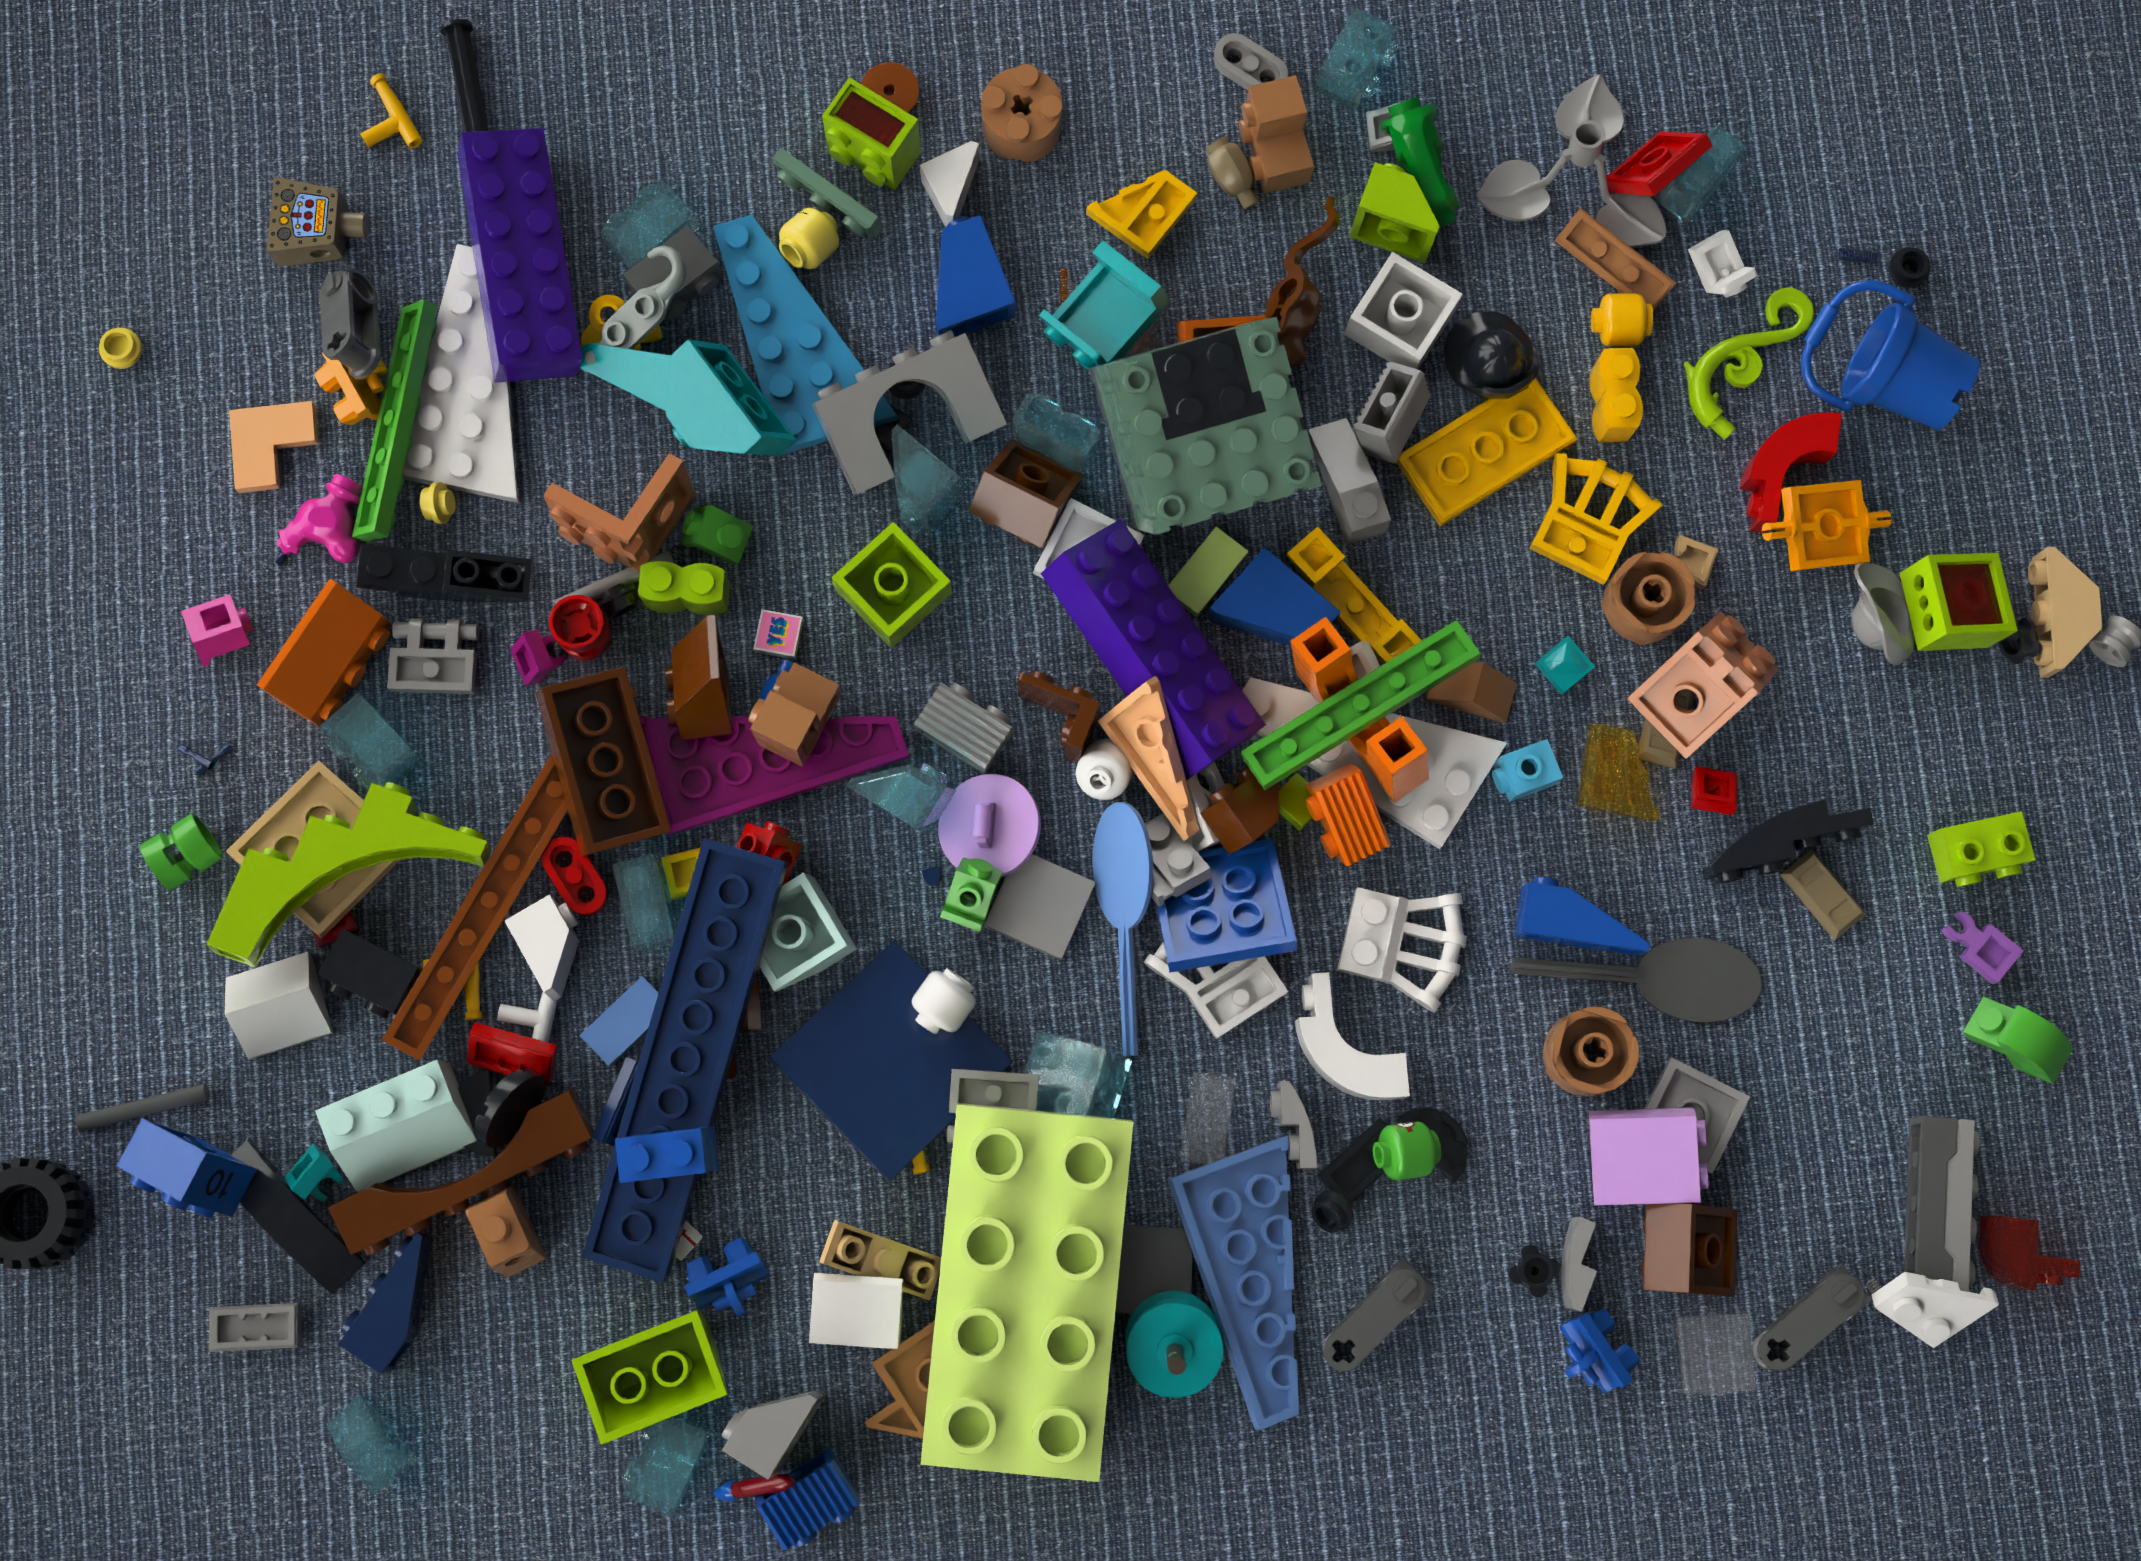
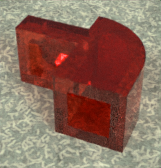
M1996 1215L1980 1216L1979 1250L1982 1262L1989 1274L2008 1288L2035 1291L2036 1283L2063 1286V1278H2080V1260L2037 1256L2039 1220Z

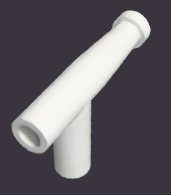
M542 992L538 1011L501 1004L497 1020L534 1027L532 1038L549 1043L557 1000L554 1002Z

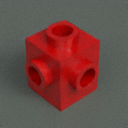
M766 821L764 828L747 822L738 841L737 848L789 862L783 886L789 879L802 845L788 839L790 831L779 825Z

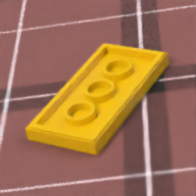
M1535 378L1527 389L1509 399H1488L1402 452L1396 463L1441 527L1554 457L1555 453H1560L1575 444L1578 438Z

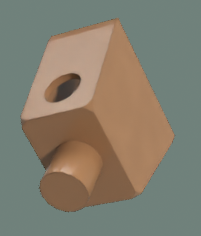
M511 1184L510 1187L488 1198L484 1197L472 1203L466 1210V1215L489 1266L504 1277L513 1276L547 1259L514 1184Z

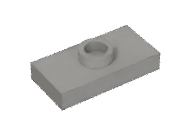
M302 1303L209 1307V1352L302 1347Z

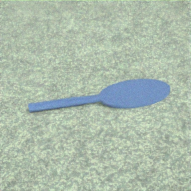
M1116 802L1106 808L1099 820L1093 843L1092 868L1093 879L1096 882L1095 891L1102 912L1107 920L1115 928H1118L1123 1056H1138L1133 928L1143 919L1150 902L1153 885V855L1149 834L1139 812L1129 803Z

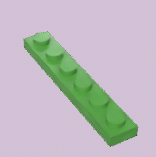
M425 299L404 306L401 309L352 537L364 542L389 537V533L396 521V514L394 512L396 500L404 484V474L402 472L406 455L412 446L411 430L414 416L417 414L421 404L419 393L422 379L429 367L427 359L429 346L437 329L435 318L438 305Z
M1456 620L1242 750V758L1265 791L1480 659V651Z

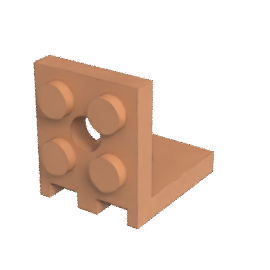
M670 453L624 520L613 516L554 483H551L543 495L551 511L549 515L556 521L559 527L558 533L563 538L575 545L583 542L592 547L593 552L607 563L614 564L615 561H618L639 573L640 566L650 562L656 556L696 496L684 461Z
M1721 611L1627 698L1685 759L1754 698L1779 671L1774 666L1775 659L1764 647L1760 645L1755 646L1744 635L1746 631L1737 619L1730 615L1726 617ZM1679 690H1692L1698 697V707L1693 710L1683 708L1677 699Z

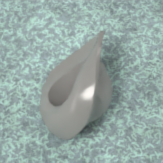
M1871 563L1856 564L1854 575L1859 584L1861 595L1852 614L1851 623L1853 631L1863 644L1872 649L1883 650L1885 658L1889 663L1899 665L1911 656L1915 647L1914 633L1902 583L1895 573L1880 565Z

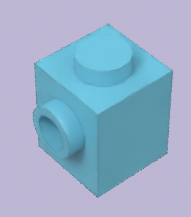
M1548 739L1500 756L1494 763L1495 770L1492 771V777L1500 794L1505 793L1509 802L1552 787L1563 779Z

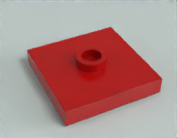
M1659 131L1606 177L1609 193L1655 196L1713 145L1707 134Z

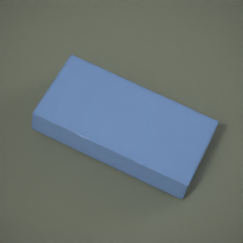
M640 977L579 1036L611 1067L647 1033L659 992L645 977Z

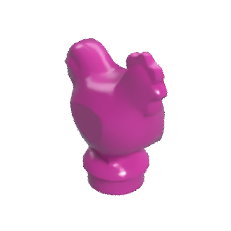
M335 474L331 482L326 483V489L329 494L322 498L307 500L299 508L295 519L290 521L285 529L278 531L280 538L277 540V545L282 549L283 554L293 553L297 555L302 546L312 541L325 545L333 559L338 562L347 564L354 561L359 553V545L354 537H352L355 520L350 510L352 506L359 505L363 487L347 477Z

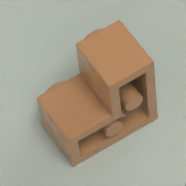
M1294 75L1249 86L1246 103L1241 105L1243 120L1238 121V128L1242 143L1250 145L1253 157H1249V164L1253 172L1254 181L1260 180L1264 194L1310 183L1314 164L1303 131L1307 110L1297 76Z
M793 663L789 672L783 670L775 682L773 691L770 690L765 700L760 698L750 713L749 722L753 723L750 729L758 745L804 767L842 695L840 685L797 663Z

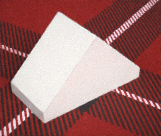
M970 141L920 165L921 182L945 227L951 221L960 217L980 160L979 143Z

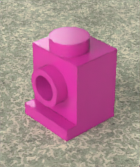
M230 594L181 611L190 638L203 666L211 664L210 659L250 645L246 633L254 631L245 607L237 610Z

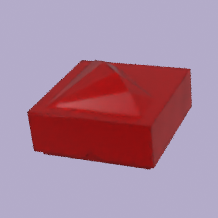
M1696 766L1692 773L1691 808L1733 815L1737 808V773Z

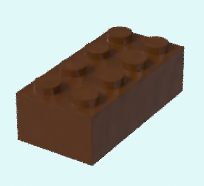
M625 666L541 687L535 694L581 857L671 832Z

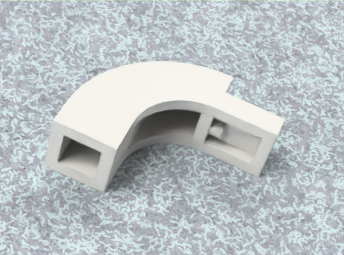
M1329 972L1311 974L1308 977V985H1302L1303 1009L1311 1010V1017L1298 1018L1295 1021V1027L1300 1046L1312 1067L1331 1085L1355 1097L1369 1100H1397L1409 1097L1406 1053L1371 1055L1362 1053L1348 1045L1340 1036L1335 1026Z

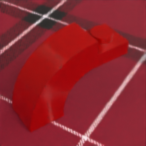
M1814 413L1791 420L1777 429L1754 453L1744 470L1739 487L1741 490L1752 491L1746 509L1747 517H1752L1750 531L1767 533L1768 531H1762L1763 524L1776 523L1778 521L1782 483L1787 469L1801 463L1825 465L1837 453L1841 413Z

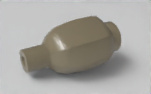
M1226 136L1205 148L1209 155L1207 165L1220 188L1226 194L1238 197L1244 210L1256 205L1259 201L1251 189L1254 180L1253 172L1242 149L1237 144L1230 143Z

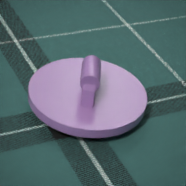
M999 774L975 776L960 784L944 803L938 822V835L942 850L956 868L963 857L982 859L989 862L993 868L1003 871L1001 877L1016 871L1030 858L1036 848L1041 831L1040 812L1034 797L1019 782Z

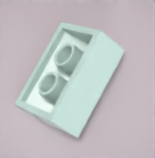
M441 1060L432 1061L315 1110L331 1154L357 1192L372 1184L385 1183L465 1149L463 1146L477 1141L458 1091V1082L449 1062Z

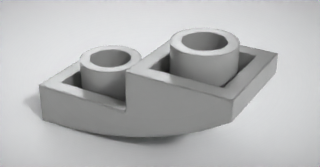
M1280 1081L1277 1083V1091H1270V1116L1278 1117V1127H1295V1134H1288L1289 1160H1296V1170L1316 1169L1317 1154L1314 1135L1304 1105L1290 1081Z

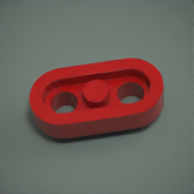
M557 837L551 840L544 849L541 860L545 871L563 900L574 913L580 916L598 914L606 906L609 893L606 884L588 855L581 857L578 843L572 838ZM565 853L571 854L573 857L572 863L568 867H560L558 864L559 857ZM587 888L593 889L595 893L593 900L588 903L581 902V892Z

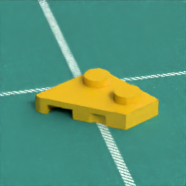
M1163 170L1148 177L1141 184H1132L1119 190L1118 195L1099 204L1097 201L1090 203L1086 208V215L1146 259H1149L1197 199V192L1167 170Z

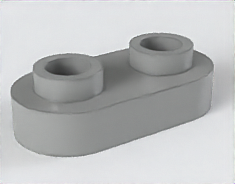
M1237 33L1223 36L1216 44L1214 52L1215 67L1221 74L1248 90L1249 86L1261 84L1260 78L1264 76L1272 78L1273 81L1288 77L1287 66L1279 57L1244 35ZM1235 55L1239 57L1240 61L1231 63L1227 60V57Z

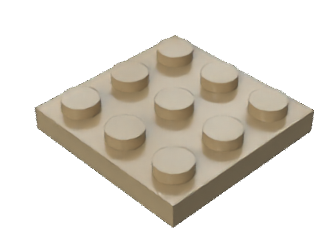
M318 760L226 852L240 866L249 848L261 853L265 847L277 850L289 857L287 862H290L310 815L323 820L325 815L338 817L350 824L349 829L352 830L364 800ZM400 860L383 862L341 878L321 889L295 910L293 914L322 939Z

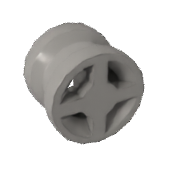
M2110 616L2104 623L2102 634L2095 635L2089 642V647L2098 658L2107 664L2115 667H2124L2131 659L2130 652L2141 646V630L2134 623L2123 617Z

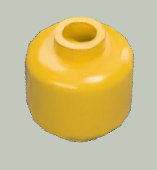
M1606 294L1603 296L1599 308H1592L1591 331L1592 333L1599 334L1600 341L1605 346L1636 347L1643 342L1645 336H1650L1652 333L1653 308L1651 304H1646L1641 294Z

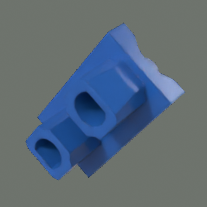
M743 1237L728 1243L723 1248L729 1264L715 1270L708 1256L699 1257L686 1264L689 1283L684 1285L688 1297L693 1299L699 1310L713 1304L716 1312L719 1313L732 1306L736 1315L740 1317L747 1313L743 1301L757 1294L753 1284L771 1276L767 1265L757 1251L754 1252Z
M1603 1308L1591 1314L1585 1313L1569 1319L1559 1326L1570 1343L1564 1348L1573 1361L1564 1369L1568 1378L1581 1373L1589 1386L1597 1383L1603 1394L1617 1387L1623 1388L1633 1381L1630 1373L1640 1363V1359L1632 1347L1626 1343L1612 1349L1605 1336L1615 1329V1322L1606 1309Z

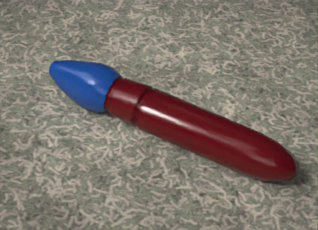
M775 1474L769 1480L764 1477L737 1482L730 1480L716 1488L713 1495L719 1500L732 1502L738 1498L786 1491L794 1485L795 1480L794 1477L788 1474Z

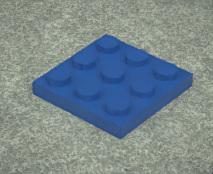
M1273 838L1252 842L1230 855L1224 847L1199 851L1198 854L1210 867L1211 878L1176 898L1174 896L1164 900L1165 904L1160 907L1156 904L1169 973L1297 951L1296 935Z

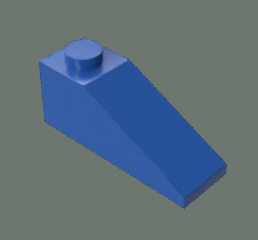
M1534 877L1533 882H1527L1520 888L1514 935L1516 938L1638 957L1649 952V942L1571 888L1559 887V881L1556 879Z

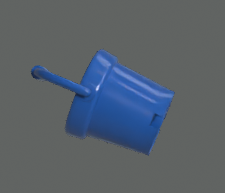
M1877 280L1854 282L1839 290L1828 304L1825 303L1804 339L1806 344L1801 356L1802 377L1812 393L1822 401L1846 413L1850 412L1854 405L1860 407V405L1872 404L1939 431L1951 421L1961 408V405L1956 402L1962 392L1970 393L1979 372L1980 361L1971 356L1969 352L1961 349L1918 321L1915 313L1916 310L1912 309L1915 303V298L1912 295L1891 284ZM1873 290L1884 293L1900 302L1889 304L1877 316L1859 342L1843 376L1840 388L1843 399L1820 386L1812 373L1811 358L1815 346L1819 347L1840 311L1837 308L1846 298L1860 291Z

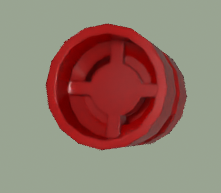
M570 595L559 600L552 608L549 616V630L562 650L571 658L580 661L594 660L603 655L609 648L612 640L611 625L599 605L591 598L583 595Z

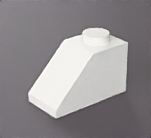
M549 894L506 919L505 923L543 992L555 1002L562 998L579 939L573 930V927L578 925L573 912L566 902L559 905Z

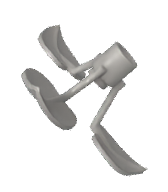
M1601 74L1578 85L1559 105L1555 117L1556 127L1559 134L1570 139L1568 149L1562 151L1560 159L1545 178L1540 180L1539 170L1533 164L1523 160H1509L1495 167L1477 192L1478 201L1492 214L1511 221H1528L1537 218L1549 207L1550 196L1544 187L1553 181L1567 161L1571 160L1578 167H1588L1595 164L1602 200L1607 204L1598 211L1596 220L1631 248L1660 243L1666 236V225L1663 215L1650 196L1616 193L1612 198L1609 194L1604 168L1605 157L1601 154V149L1604 143L1610 142L1619 135L1624 123V116L1620 104L1608 89Z

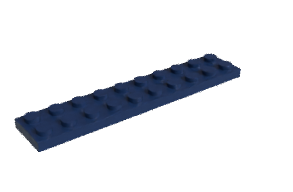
M703 838L617 1138L713 1126L789 862ZM615 1144L582 1258L661 1283L667 1282L699 1174L620 1183Z

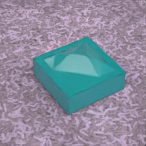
M1569 636L1565 637L1534 664L1561 695L1595 668V665Z

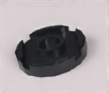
M526 1068L525 1072L519 1069L511 1072L501 1080L486 1098L484 1105L488 1107L484 1118L481 1115L476 1117L474 1128L476 1137L489 1148H498L510 1142L519 1131L528 1110L542 1102L546 1091V1081L543 1076L532 1068Z

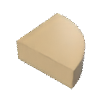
M1679 535L1676 538L1674 555L1683 561L1692 572L1695 587L1703 590L1707 585L1719 549Z

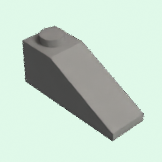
M1347 418L1308 429V436L1346 545L1384 534L1391 522V517L1378 480Z

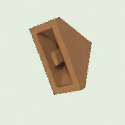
M1474 662L1428 690L1425 701L1505 724L1517 683L1484 662Z

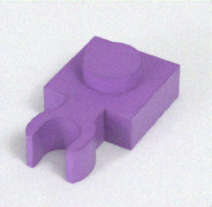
M1958 912L1954 914L1953 917L1963 925L1962 933L1955 932L1950 926L1943 928L1942 933L1947 939L1953 942H1960L1967 947L1959 958L1991 984L1999 983L2024 950L1991 923L1984 925L1979 930L1976 928L1973 918L1967 913Z

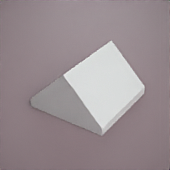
M308 951L226 978L225 1016L248 1059H255L333 1033L311 952Z
M814 1273L809 1343L898 1349L902 1334L903 1279Z

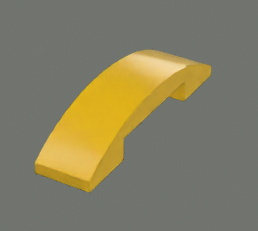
M1318 526L1286 554L1303 580L1340 611L1337 621L1358 643L1369 641L1377 661L1382 665L1422 641L1403 619L1398 621L1343 561L1345 556Z

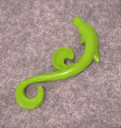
M1791 287L1781 288L1773 292L1766 301L1765 315L1771 326H1777L1780 323L1778 318L1780 308L1790 307L1797 313L1798 321L1791 328L1737 335L1723 340L1707 350L1697 361L1695 367L1688 361L1684 362L1688 381L1689 404L1693 414L1706 429L1711 427L1723 440H1726L1736 428L1722 416L1724 411L1717 404L1719 394L1715 392L1712 395L1710 382L1716 368L1723 361L1735 358L1739 361L1740 366H1734L1732 363H1728L1725 366L1724 376L1726 381L1737 388L1751 386L1759 378L1763 367L1761 357L1754 348L1796 338L1804 333L1812 324L1814 318L1813 304L1808 296L1800 290Z

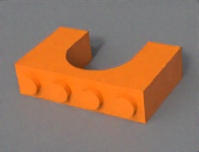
M1324 617L1290 641L1296 674L1318 703L1323 702L1359 680L1352 664L1350 647L1327 617ZM1402 716L1393 723H1390L1384 717L1347 740L1394 803L1429 779L1428 749Z

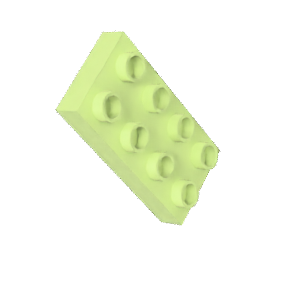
M957 1104L920 1465L1099 1482L1134 1122L1132 1120L974 1104Z

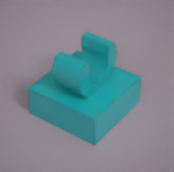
M314 1143L284 1177L290 1189L304 1200L312 1193L315 1199L324 1202L328 1196L322 1189L318 1188L319 1182L327 1177L334 1179L339 1184L343 1181L339 1171L333 1167L334 1165L327 1153Z

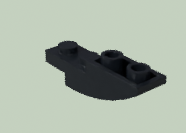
M361 544L356 588L399 593V597L430 600L528 602L532 559L448 549L447 553Z
M1821 800L1783 812L1759 824L1729 844L1702 871L1703 878L1717 877L1719 884L1743 879L1744 871L1758 869L1759 875L1785 870L1784 863L1796 857L1793 844H1795L1796 851L1821 846L1820 839L1835 836L1837 843L1861 838V831L1874 824L1871 810L1866 808L1829 816L1826 802Z

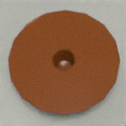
M894 62L880 63L870 68L861 81L863 86L907 113L917 104L920 93L918 80L913 72L902 64ZM861 97V101L866 109L875 116L885 119L895 118Z

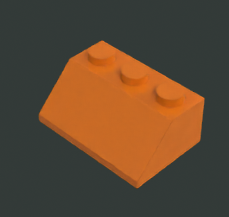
M329 579L257 686L279 703L322 728L326 721H332L340 712L343 705L341 699L349 687H354L361 681L366 672L365 664L374 651L378 652L384 647L389 639V628L392 624L381 613L337 582Z

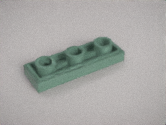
M781 147L772 158L773 163L779 170L776 177L783 184L795 192L801 187L810 193L811 197L808 200L822 212L830 213L831 210L837 212L844 217L841 224L856 236L861 237L865 232L870 237L876 238L884 228L876 214Z

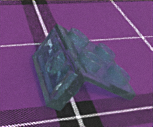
M1039 1031L1035 1036L1024 1073L1039 1075L1036 1111L1114 1118L1132 1061L1106 1048Z

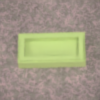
M1215 527L1168 586L1181 605L1198 617L1246 558L1249 551L1218 527Z

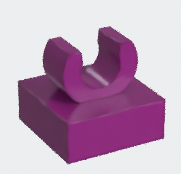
M538 629L522 633L510 649L525 687L541 683L550 671L557 670L565 661L564 656L556 658L549 656L547 649L551 648L557 641L552 635L542 638Z

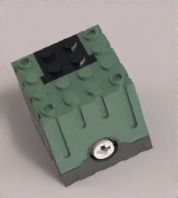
M1277 317L1244 323L1089 368L1092 382H1095L1098 392L1096 397L1103 422L1106 423L1109 434L1107 436L1115 463L1118 464L1120 471L1118 475L1125 501L1130 507L1131 514L1129 515L1133 528L1157 535L1171 531L1170 526L1172 525L1185 527L1212 519L1211 514L1219 513L1226 515L1253 507V502L1256 501L1267 503L1294 495V490L1296 489L1308 491L1322 486L1319 473L1313 471L1311 460L1315 458L1307 429H1302L1299 419L1303 417L1296 387H1291L1288 375H1291L1292 372L1284 344H1279L1277 332L1281 331Z

